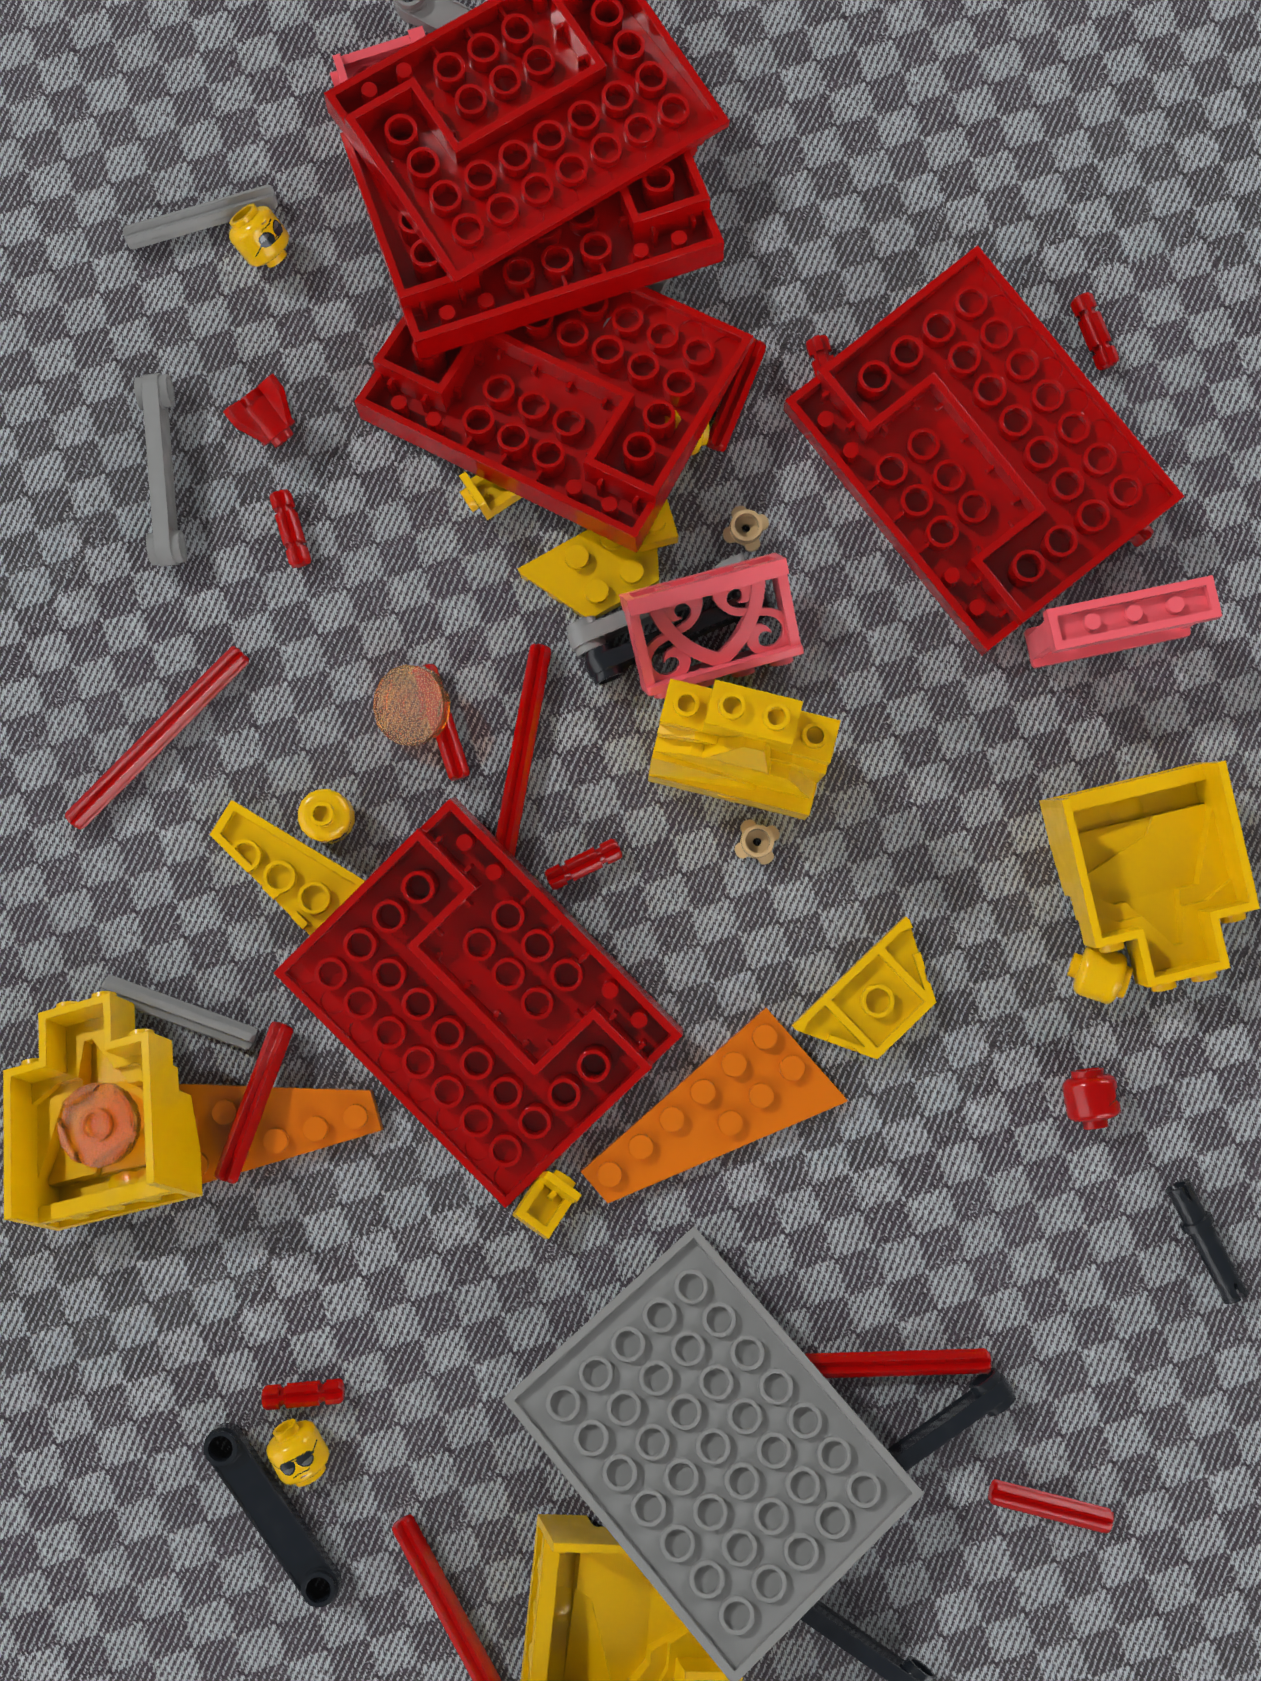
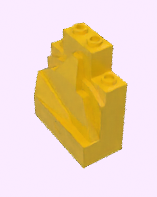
M670 678L651 758L648 781L805 820L810 815L817 783L825 776L827 766L831 763L841 720L801 711L803 705L801 700L720 680H715L712 689Z
M1226 760L1192 763L1039 800L1049 845L1065 896L1071 897L1075 918L1079 922L1085 946L1099 948L1100 953H1109L1124 949V942H1126L1131 967H1133L1135 984L1151 988V992L1174 989L1177 987L1176 981L1191 978L1192 982L1212 980L1217 978L1216 971L1231 968L1220 922L1224 924L1244 920L1247 918L1245 912L1260 909Z
M112 991L95 992L91 995V998L79 1002H60L56 1004L54 1009L39 1012V1058L25 1059L21 1062L20 1066L3 1070L4 1220L60 1231L203 1196L201 1153L192 1097L179 1090L178 1067L173 1065L172 1040L155 1034V1031L152 1029H135L134 1003L117 996V993Z
M538 1514L520 1681H730L606 1527L593 1525L587 1515Z

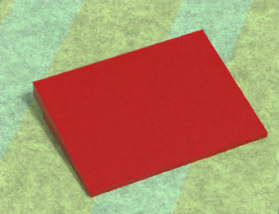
M488 0L324 92L326 107L330 116L455 287L729 127L730 123L726 114L646 0Z
M343 132L340 133L419 360L722 262L724 258V240L710 209L711 198L691 151L688 150L455 287Z
M978 245L818 369L817 375L784 402L783 411L981 656L1185 497ZM832 402L836 405L837 409L834 410Z
M645 286L421 360L418 358L405 318L402 316L373 359L375 371L354 402L360 419L637 553L750 349L754 336ZM676 412L678 413V415H679L680 418H681V421L679 422L677 428H676ZM665 416L670 418L667 423H665Z
M456 797L450 798L422 827L418 828L273 972L504 1208L516 1199L653 1067V1064L683 1036L684 1031L661 1005Z

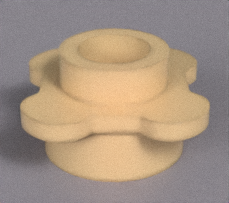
M744 506L735 507L731 512L732 520L729 527L723 530V538L727 543L736 542L743 545L746 551L754 552L760 547L759 538L762 531L768 528L769 520L765 515L746 509ZM746 525L750 528V530L748 532H744L742 530V527Z
M745 820L740 826L742 836L740 843L736 844L734 848L735 854L741 859L750 857L757 859L760 864H769L774 858L772 849L774 841L779 839V830L773 825L766 827L756 825L754 820ZM755 838L761 840V844L759 846H755L753 844V840Z

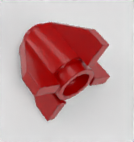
M274 374L269 375L258 387L223 411L236 429L260 441L264 447L272 443L277 448L294 435L290 427L296 422L291 417L284 387Z

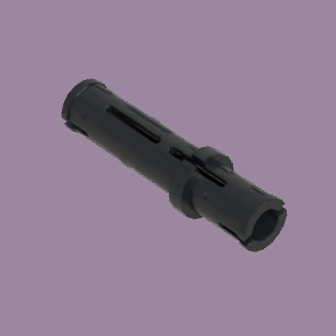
M1184 1179L1173 1183L1176 1189L1168 1186L1165 1192L1170 1197L1182 1220L1180 1228L1193 1241L1221 1295L1223 1303L1234 1304L1241 1301L1239 1293L1242 1298H1246L1249 1292L1240 1279L1212 1225L1215 1220L1211 1212H1207L1203 1208L1191 1180Z

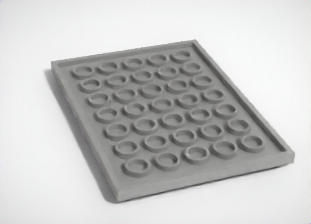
M695 1226L502 1399L730 1681H739L925 1494Z

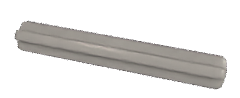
M267 184L126 225L123 228V235L130 249L135 250L228 223L239 210L249 204L254 203L256 207L267 206L272 210L277 208L278 202L274 189L271 185Z
M108 975L101 985L100 991L117 993V996L134 1003V1009L238 1048L250 1050L256 1041L258 1030L254 1026L114 975Z

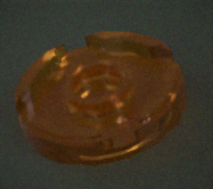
M402 665L391 669L380 680L374 693L373 712L376 723L385 737L396 744L420 746L426 744L432 738H436L443 731L449 719L450 698L448 691L444 690V686L441 683L443 682L437 673L425 666Z
M97 1082L77 1088L66 1098L62 1106L64 1108L62 1118L58 1119L57 1132L62 1148L70 1159L89 1167L100 1168L121 1162L132 1152L140 1136L141 1117L137 1103L128 1091L112 1083Z

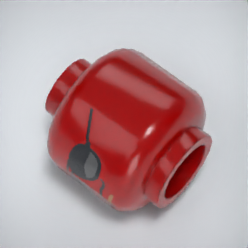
M1103 1067L1070 1071L1071 1078L1066 1079L1062 1084L1068 1118L1075 1122H1082L1083 1129L1085 1130L1109 1127L1108 1119L1118 1116L1121 1112L1115 1077L1105 1074Z

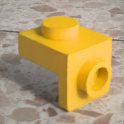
M466 471L459 475L465 486L460 491L461 496L472 512L480 509L486 520L491 519L523 498L477 475L470 479Z
M555 1170L554 1173L546 1171L535 1179L512 1216L544 1239H549L571 1204L577 1203L582 1195L574 1189L576 1183L569 1176L558 1170Z

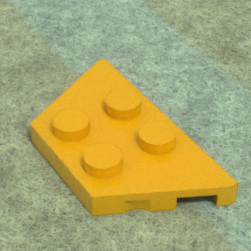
M588 529L517 568L521 578L527 582L529 580L547 592L548 596L561 604H565L582 618L595 616L597 619L621 606L619 594L659 584L658 548L640 553L638 551L636 553Z
M906 916L903 917L791 1026L802 1033L878 1060L936 1003L931 983L927 980L921 952L918 951L912 933L911 921Z

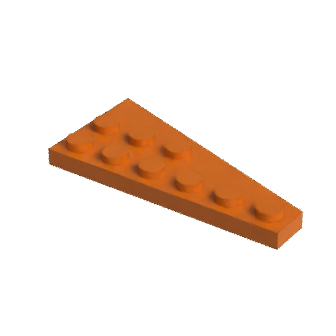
M765 1007L581 1170V1173L607 1203H611L846 1103L848 1100Z
M179 1084V1090L192 1097L201 1153L202 1184L218 1180L214 1176V1172L247 1085ZM273 1087L241 1172L382 1131L384 1128L373 1090Z

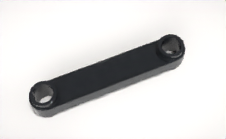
M765 588L762 607H772V600ZM737 590L732 593L734 599L727 601L728 604L735 607H745L746 602H736L740 598V591ZM718 606L701 612L695 624L682 634L690 640H694L739 621L741 616L730 615ZM759 616L758 621L767 616ZM685 619L674 623V626L680 624ZM657 630L645 635L646 645L653 638L660 635L661 632ZM631 641L614 648L612 643L603 644L583 655L584 665L595 686H601L622 677L625 674L624 668L636 664ZM670 641L663 643L656 649L653 656L665 652L673 644Z
M992 1367L988 1374H978L970 1382V1390L887 1449L905 1471H908L986 1414L990 1417L1001 1414L1015 1402L1016 1396L1013 1393L1012 1386L1005 1376L999 1373L997 1368Z
M222 1423L216 1426L206 1436L204 1441V1455L206 1459L211 1463L299 1590L304 1601L315 1608L330 1604L336 1598L342 1584L341 1573L338 1567L333 1563L244 1435L242 1429L233 1423ZM223 1436L228 1438L232 1443L233 1451H222L216 1443V1437ZM315 1577L326 1579L331 1589L327 1591L317 1589L312 1579Z
M820 1600L800 1619L887 1681H936L937 1679L935 1674L920 1660L913 1656H908L904 1660Z

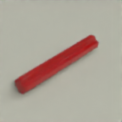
M272 1022L269 1026L214 1172V1176L219 1180L235 1184L239 1179L293 1034V1029L289 1025L281 1022Z

